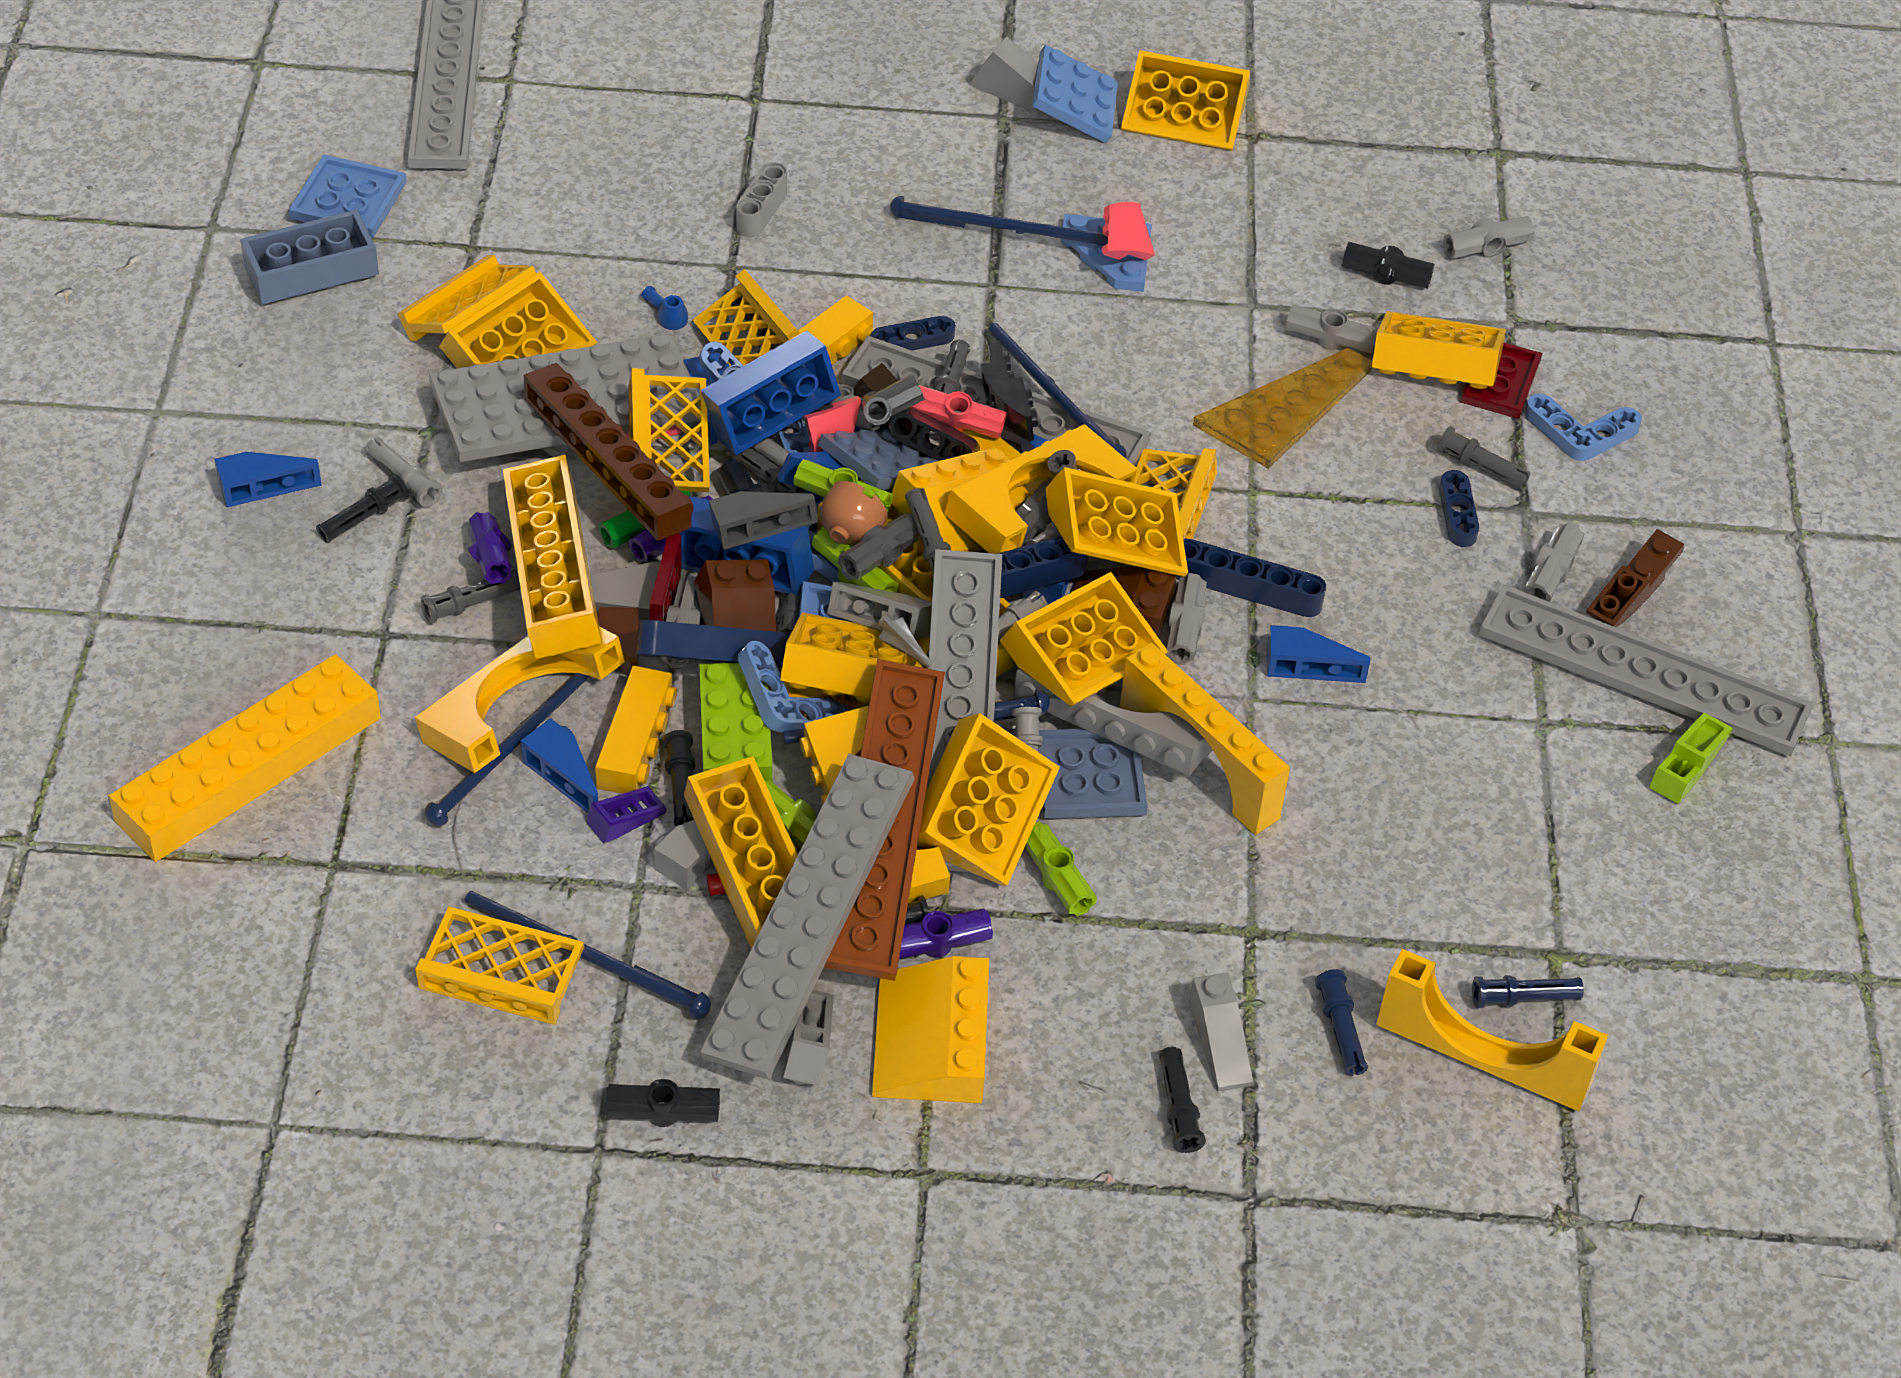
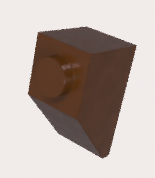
M599 607V627L619 637L625 663L617 669L629 677L632 666H638L639 655L636 654L639 608Z

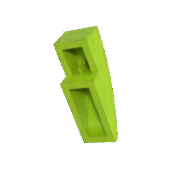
M1704 712L1676 741L1672 752L1657 767L1649 788L1679 804L1714 760L1732 733L1733 728Z

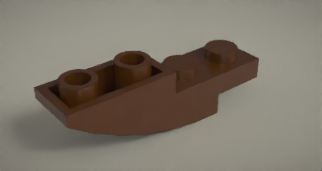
M1656 529L1626 567L1622 565L1586 609V614L1614 627L1621 625L1644 604L1665 580L1666 572L1683 552L1684 544Z

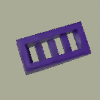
M649 786L591 803L587 824L602 843H606L665 814L667 808ZM642 801L647 808L643 809L639 802Z

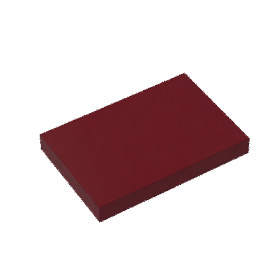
M1503 343L1494 385L1488 386L1485 389H1479L1469 386L1467 382L1460 403L1520 419L1543 353Z
M680 533L667 537L650 600V620L666 621L668 608L670 605H674L679 581L682 577Z

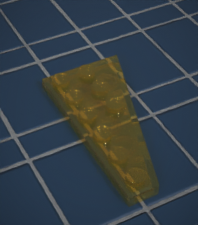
M1350 348L1344 349L1194 416L1193 426L1269 469L1372 371V360Z

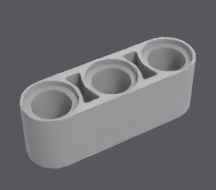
M777 162L765 164L737 202L736 229L740 235L744 237L759 235L787 195V168L783 164Z

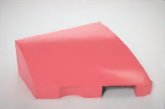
M1120 202L1104 208L1105 226H1103V234L1108 238V244L1102 247L1103 255L1118 260L1127 255L1148 260L1155 255L1140 203Z
M859 396L832 403V408L804 415L810 439L808 442L810 452L825 451L818 446L821 434H830L836 431L852 433L855 431L861 406Z

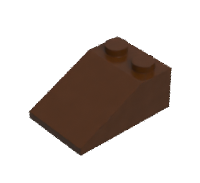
M705 560L694 581L704 625L776 632L775 592L768 560Z
M1133 566L1085 571L1082 576L1078 577L1073 591L1111 572L1154 633L1160 638L1173 601L1177 575Z

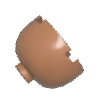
M838 481L828 490L820 508L822 524L831 539L837 543L856 545L861 542L869 529L877 525L883 527L887 520V511L881 500L875 495L870 499L867 495L863 494L865 488L859 484L849 481Z

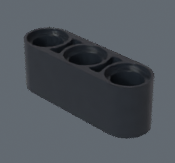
M907 408L899 412L889 422V432L893 438L938 461L957 457L956 449L959 445L965 447L968 454L980 451V446L973 437L913 408ZM904 417L910 420L912 424L911 432L902 428L901 418ZM932 431L938 434L940 437L939 446L930 442L929 432Z

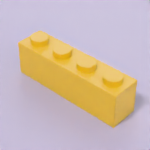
M846 295L798 331L800 334L808 331L825 344L831 364L833 365L842 357L849 355L854 348L864 342L867 336L871 335V332L874 330V312Z
M632 666L595 766L596 789L623 794L637 790L641 784L647 783L650 772V764L648 762L650 758H655L659 747L658 734L659 732H665L668 722L667 709L668 707L673 708L676 701L677 688L672 687V673Z

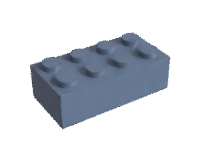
M358 210L240 239L244 267L261 304L275 302L379 274L376 246Z

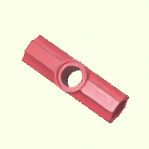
M919 385L925 400L909 408L916 409L961 432L967 429L999 439L1001 436L1007 412L973 402L972 398L964 392L956 391L947 394Z

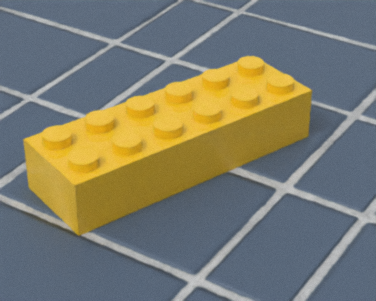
M753 756L689 776L684 792L685 800L751 949L798 856Z

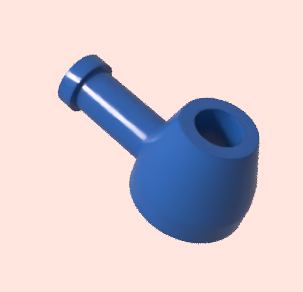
M647 286L642 291V298L649 301L659 310L658 322L663 328L678 330L687 325L688 311L679 296L670 295L664 299L656 292L653 286Z

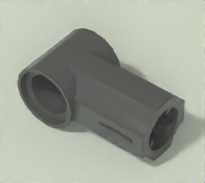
M910 374L879 391L868 392L861 400V410L868 422L874 425H881L886 423L891 416L925 400L914 375ZM875 401H881L884 403L883 411L876 415L870 414L868 412L870 404Z

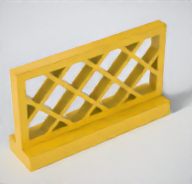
M487 255L397 314L409 340L417 341L428 333L446 334L535 275L536 271L533 266L499 264L495 255Z
M746 269L735 276L740 282L737 286L692 319L709 342H720L731 353L734 348L743 347L741 355H735L743 366L769 352L771 344L785 343L800 334ZM743 296L740 306L730 307L732 302ZM755 313L752 321L743 322L745 314ZM736 315L734 323H725L727 316ZM713 317H718L715 325L704 326ZM768 328L765 336L756 337L758 329ZM749 330L747 338L737 339L740 331ZM722 332H730L728 340H719ZM762 345L760 353L750 354L752 346Z
M632 368L628 383L629 438L632 441H636L647 457L655 460L657 466L661 465L671 474V479L680 491L709 492L707 407L701 390L706 387V378L645 375L644 369ZM650 385L662 386L669 393L661 400H658L650 392ZM685 387L699 388V396L690 402L680 391ZM673 397L685 406L676 415L665 406ZM657 410H660L670 419L661 428L651 420V415ZM689 412L693 413L700 420V423L693 429L681 420ZM674 424L686 434L678 442L666 433ZM659 437L670 446L662 455L651 447V443ZM690 439L701 447V451L693 457L681 447ZM675 451L687 461L678 470L666 460ZM692 466L702 475V482L689 481L682 474Z
M1144 448L1136 467L1138 471L1133 483L1140 485L1151 480L1155 484L1152 488L1169 491V489L1182 484L1185 490L1176 494L1183 539H1193L1218 473L1216 449L1203 448L1200 456ZM1149 460L1163 463V465L1152 470L1147 464ZM1183 465L1194 466L1193 469L1182 474L1177 469ZM1169 471L1175 476L1164 482L1158 478V476Z
M448 906L425 959L420 958L415 969L418 987L422 990L556 1025L560 1015L559 1006L584 950V942ZM453 920L468 923L471 930L453 937L449 928ZM492 930L502 932L505 939L489 946L485 944L481 936ZM476 938L482 949L463 956L458 945ZM526 939L537 943L539 948L523 955L519 953L515 945ZM510 947L515 958L497 965L492 954ZM453 948L458 957L457 960L447 964L435 961L438 953ZM559 948L572 951L569 959L557 964L554 963L549 954ZM544 956L549 967L531 974L526 963ZM486 957L492 967L484 972L477 973L471 971L468 964ZM520 966L526 976L516 982L505 980L502 973ZM552 975L556 977L558 986L555 993L539 989L536 983Z

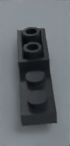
M1001 342L988 343L990 362L981 364L982 384L986 399L990 407L1007 412L1005 425L1010 430L1027 441H1033V427H1038L1036 408H1032L1033 397L1031 389H1025L1022 377L1015 378L1014 372H1008L1011 371L1009 353H1003Z

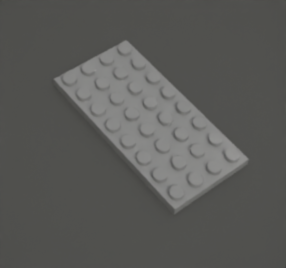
M670 333L633 340L628 339L609 344H598L591 347L568 349L548 354H537L518 359H507L487 364H476L451 370L446 369L429 373V382L460 462L566 444L525 401L524 374L558 363L566 372L573 376L574 381L582 389L588 391L594 402L598 406H602L607 415L622 427L625 434L629 433L628 383L632 368L644 369L645 375L691 376ZM650 385V392L658 400H661L669 393L662 386ZM685 387L680 391L690 402L699 396L697 388ZM675 397L665 404L675 415L685 408ZM660 410L651 415V420L660 428L670 420ZM691 412L681 418L684 423L700 421Z

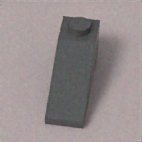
M740 491L709 500L713 525L724 550L818 522L813 494Z

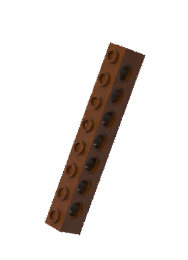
M554 363L524 374L525 401L657 541L692 528L694 507L690 497L686 494L684 495L675 486L671 477L666 476L658 468L656 462L647 457L640 449L638 443L632 441L624 433L622 427L607 415L602 406H598L594 402L588 391L582 389L569 372H566L558 363Z

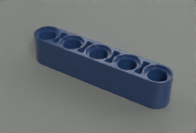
M1062 536L997 553L1002 554L1000 598L1080 577L1085 573L1089 556L1071 552Z
M1183 539L1188 573L1200 575L1201 579L1207 582V589L1303 617H1315L1322 611L1326 583L1320 576L1197 540ZM1177 575V576H1176V579L1179 580V578H1180V577H1183V576Z
M639 620L636 654L739 663L738 654L750 641H758L770 650L776 666L782 668L786 643L791 633Z

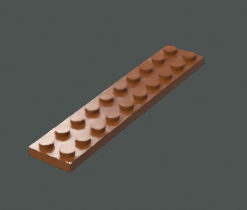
M877 659L860 757L912 771L915 779L824 968L895 981L945 676L943 671Z

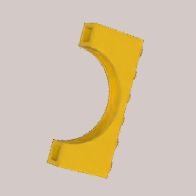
M1084 424L1073 430H1067L1063 435L1051 441H1045L1041 446L1029 452L1025 451L1019 457L1007 463L1003 462L995 469L985 474L981 473L962 485H956L948 494V503L944 514L988 553L997 554L1020 548L1028 525L1013 508L1009 493L1018 486L1029 482L1045 481L1048 477L1054 479L1056 475L1051 473L1047 462L1055 452L1060 450L1073 452L1076 457V467L1081 471L1131 483L1134 482L1138 468Z
M599 627L602 639L601 644L536 659L528 635L415 716L422 742L473 773L478 772L500 755L493 728L488 726L484 719L489 708L503 693L526 680L553 673H580L602 680L625 663L619 637Z
M1152 642L1126 657L1119 708L1143 713L1170 712L1187 721L1211 746L1225 771L1232 794V814L1254 835H1257L1278 821L1281 817L1290 766Z
M869 706L804 723V737L800 738V746L804 757L811 758L813 766L810 767V772L815 787L821 786L824 793L821 796L822 806L848 754L860 757ZM940 848L916 850L908 903L916 901L917 897L922 895L925 899L949 893L950 874Z
M1405 949L1401 950L1388 976L1376 1023L1377 1026L1580 1111L1592 1085L1609 1035L1573 1021L1572 1026L1564 1035L1544 1043H1518L1493 1036L1469 1023L1446 1001L1436 981V962Z

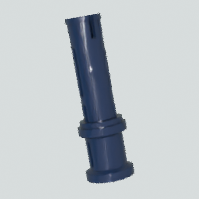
M1332 969L1319 974L1315 978V985L1322 993L1324 1000L1322 1005L1323 1013L1328 1018H1331L1345 1073L1353 1076L1352 1068L1355 1067L1356 1075H1360L1367 1071L1368 1065L1365 1061L1352 1017L1354 1001L1351 996H1348L1345 983L1347 977L1345 972L1339 969Z
M1505 975L1503 979L1484 980L1482 976H1475L1472 983V998L1477 1009L1484 1008L1485 1005L1504 1004L1505 1007H1513L1522 1001L1582 1000L1581 998H1583L1584 994L1583 981L1580 977L1516 980L1511 975Z

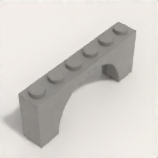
M1020 668L1016 672L1014 698L1034 696V690L1044 691L1050 699L1048 713L1188 776L1212 751L1211 746L1192 725L1173 713L1129 711L1112 706L1094 695L1071 707ZM1219 703V704H1221L1228 712L1231 713V710H1232L1231 707H1228V706H1226V705H1224V704H1222V703Z

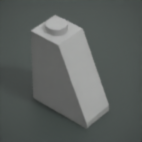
M1006 36L990 54L970 85L1033 112L1036 109L1032 106L1038 62Z
M661 561L590 574L597 617L599 616V607L639 608V620H650V600Z

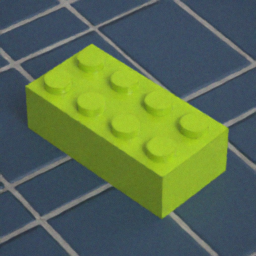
M699 664L703 772L753 756L763 779L772 781L771 729L765 725L760 716L740 664ZM761 681L763 686L768 689V684Z

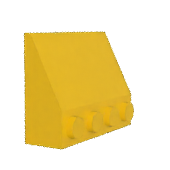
M1139 50L1121 130L1233 151L1250 85V70Z
M539 271L448 331L439 347L456 368H463L476 364H487L507 359L530 357L537 354L595 346L598 342Z
M1387 311L1376 334L1372 368H1378L1379 372L1383 374L1393 375L1398 371L1409 373V377L1415 379H1426L1427 376L1439 378V381L1442 383L1456 384L1457 381L1468 382L1471 387L1485 389L1488 386L1494 385L1506 329Z
M994 447L900 470L892 490V505L902 515L906 512L912 513L905 499V494L915 488H924L943 541L947 542L953 551L976 552L984 550L983 547L944 514L948 503L947 497L956 485H962L974 479L977 475L985 474L995 469L1001 463H1007L1010 460L1002 451ZM1025 484L1018 486L1009 493L1014 509L1030 496Z
M1064 467L1045 488L1049 516L1071 552L1183 577L1188 574L1176 493Z
M1111 572L1016 621L1000 639L1002 645L1021 670L1071 707L1123 679L1126 657L1152 642L1165 655L1168 653L1165 646Z
M802 612L786 643L780 681L788 682L794 688L805 689L810 686L819 688L828 695L844 693L854 695L859 701L870 702L877 659L925 668V666L904 651L878 639L882 633L880 630L858 623ZM925 637L916 640L928 656L930 638Z
M981 713L959 719L926 790L917 846L921 849L939 847L944 861L1002 886H1008L1060 766Z
M951 956L897 969L895 981L880 978L872 1097L982 1104L985 1080L989 958Z

